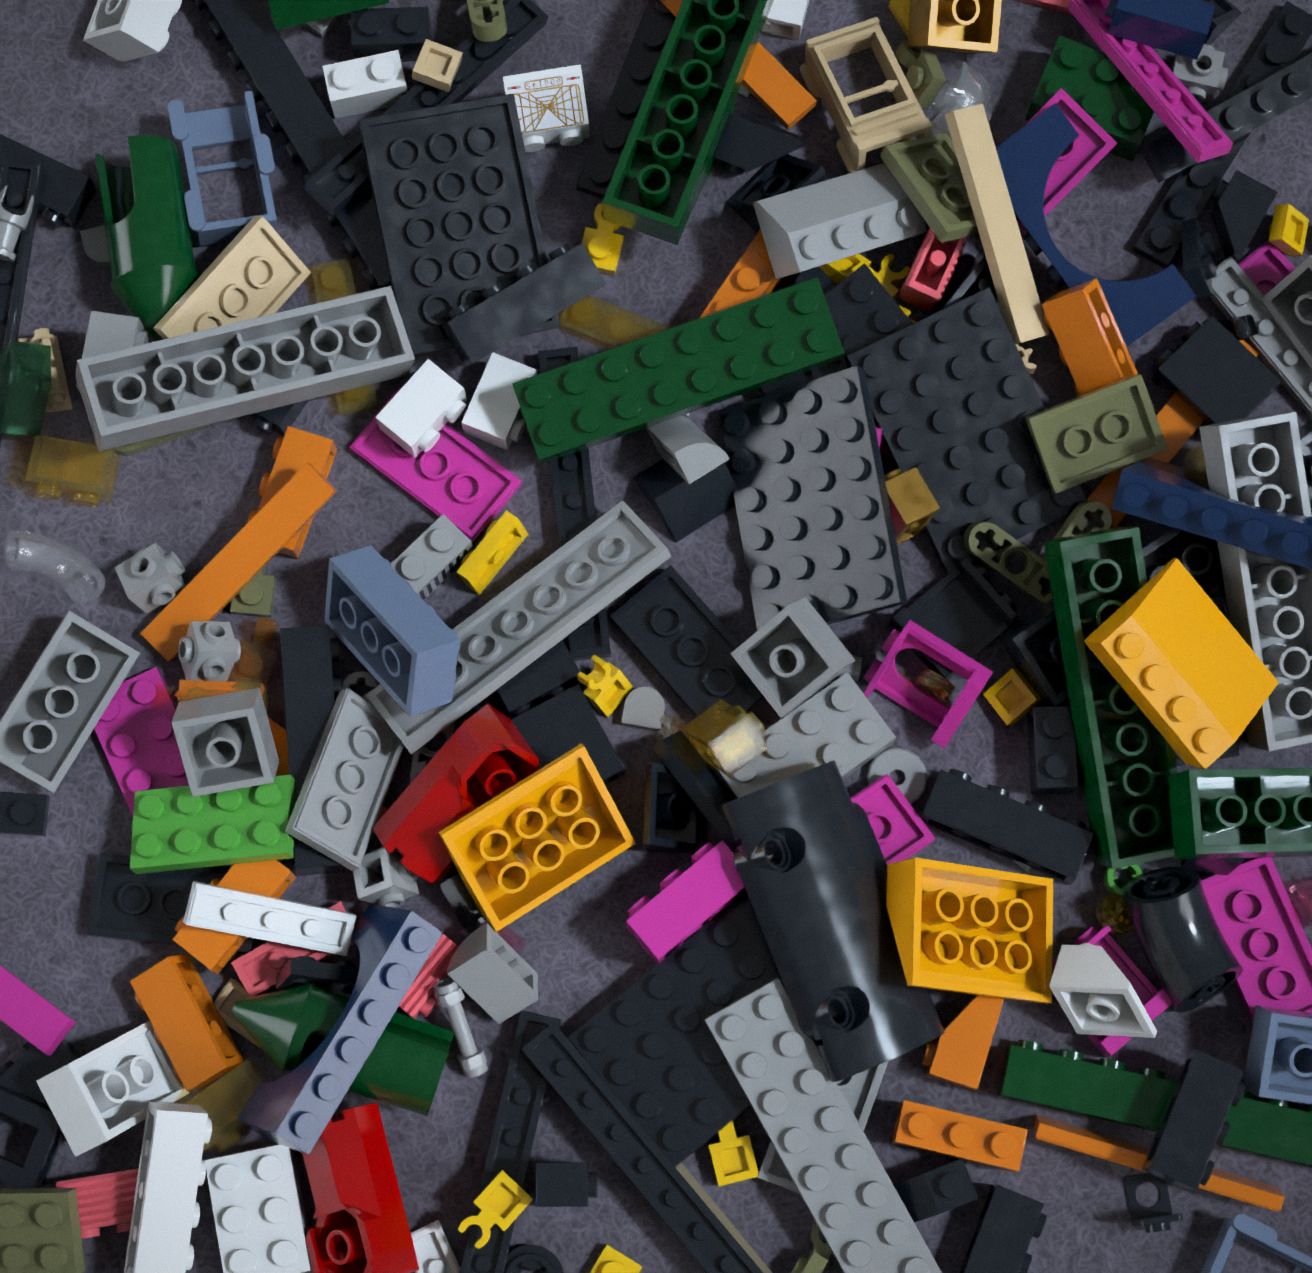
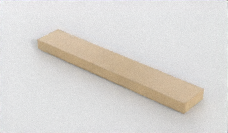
M979 104L946 113L945 118L1000 308L1015 345L1049 335L984 106Z

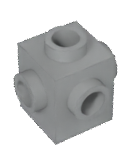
M1206 44L1203 45L1197 60L1174 53L1170 70L1199 103H1210L1216 90L1223 91L1228 75V68L1222 67L1225 52L1216 51L1212 46Z
M156 543L140 549L134 556L115 567L128 599L145 613H149L160 605L171 602L186 587L181 576L185 569L178 556L173 551L167 553Z
M190 622L186 636L180 639L178 646L179 659L187 684L227 683L233 665L239 661L241 655L240 641L234 637L230 622Z
M385 847L376 848L364 855L360 867L353 870L359 900L394 908L404 905L405 899L419 894L416 881L418 875L408 870L400 862L403 856L398 851L394 850L390 853Z

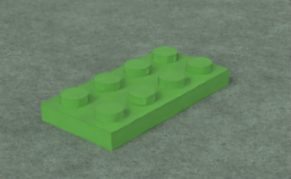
M291 775L275 776L274 783L192 797L189 786L135 791L130 869L135 874L293 858L294 837L286 833L285 830L295 806L296 780Z

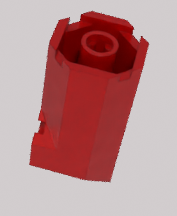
M486 704L462 723L372 829L381 844L390 853L395 848L403 856L400 862L408 870L430 883H434L436 880L440 881L454 866V862L439 832L536 772L537 768L539 769V759L510 718L489 704Z
M372 1103L353 1107L334 1114L310 1154L302 1153L316 1206L313 1219L318 1218L315 1228L309 1229L305 1238L313 1273H410L419 1270L378 1104Z

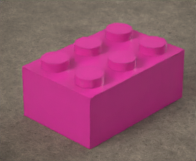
M723 840L715 847L711 842L705 844L691 857L692 866L684 873L679 869L673 871L659 884L661 892L652 900L645 895L627 911L629 913V919L626 921L627 930L656 964L663 961L665 957L746 892L741 876L735 868L734 853Z

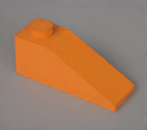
M976 995L944 1028L945 1033L937 1037L935 1042H927L921 1064L928 1066L925 1075L972 1091L977 1090L1004 998Z

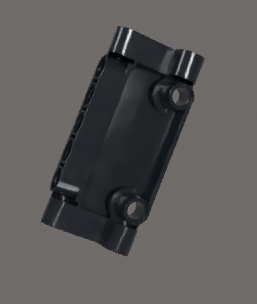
M835 760L721 805L734 840L741 839L743 843L737 846L734 852L735 868L741 876L796 1013L801 1031L811 1039H822L823 1043L817 1047L831 1082L840 1081L873 1068L943 1035L945 1031L928 988L907 986L886 907L887 864L867 814L859 804L851 801Z

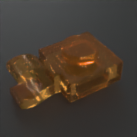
M260 616L255 626L252 644L240 640V659L237 663H234L228 678L229 680L252 688H260L261 691L266 692L280 656L279 653L269 650L279 626L275 624L274 620Z

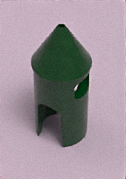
M128 136L131 167L111 165L104 160L103 155L95 153L112 274L110 288L133 316L139 317L150 335L156 341L164 339L153 328L200 275L195 269L176 144L167 138L159 136Z
M309 983L235 1001L232 1014L281 1073L284 1074L285 1071L292 1072L318 1048L338 1021L350 998L315 987L314 983ZM395 1012L348 1091L428 1116L455 1032Z

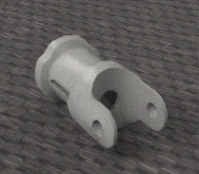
M5 185L0 193V259L14 262L16 255L13 251L19 233L26 230L32 213L34 196H31L24 215L12 214L3 209L1 205L7 189V185Z

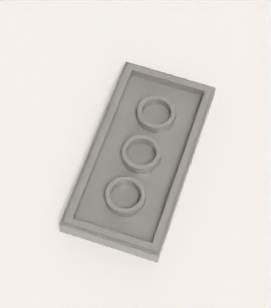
M348 688L338 693L285 832L352 871L358 869L361 865L373 832L372 828L377 822L404 749V744L373 704Z

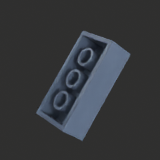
M372 545L330 558L324 622L329 625L331 630L410 717L452 702L454 683L456 682L457 657L460 650V639L457 633L439 618L432 606L427 605L411 584L405 581L392 568L390 562L383 558Z
M1256 1005L1244 1076L1245 1089L1258 1097L1312 1104V1013Z

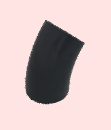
M1185 867L1155 869L1136 876L1124 886L1123 898L1135 935L1161 988L1168 994L1177 1012H1188L1212 1000L1233 984L1242 974L1243 967L1227 944L1214 918L1202 886L1200 875L1195 870Z

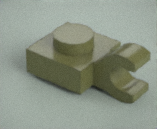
M902 40L895 50V56L901 64L909 69L906 79L920 107L927 109L946 82V78L936 54L929 53L927 49L915 48L913 51L910 47H907V41Z
M266 565L231 600L230 612L232 614L272 617L276 577L265 575Z
M817 1223L812 1226L810 1231L813 1250L808 1258L801 1254L790 1273H822L829 1261L828 1259L832 1251L828 1243H823L820 1240V1229Z

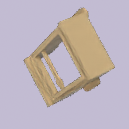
M878 17L806 40L805 63L800 66V73L809 93L816 99L822 98L841 137L836 143V148L849 173L865 169L866 152L913 136L916 139L931 136L932 124L929 118L926 119L879 25ZM871 47L887 80L882 85L844 97L827 62ZM884 91L892 92L897 104L855 118L848 106V103Z

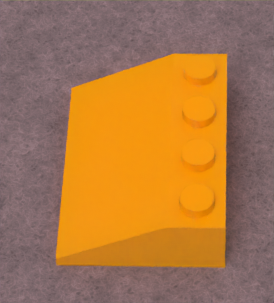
M1173 558L1084 640L1085 644L1185 764L1201 769H1207L1236 742L1279 683L1177 558Z
M582 743L439 832L463 883L481 914L496 932L636 844Z
M916 857L887 864L886 907L907 986L1045 1004L1052 1003V990L1049 985L1052 978L1053 879Z

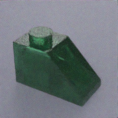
M11 341L0 355V433L39 437L41 434L51 386L50 345Z

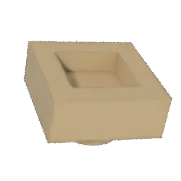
M426 39L414 66L412 79L449 92L461 63L463 52Z

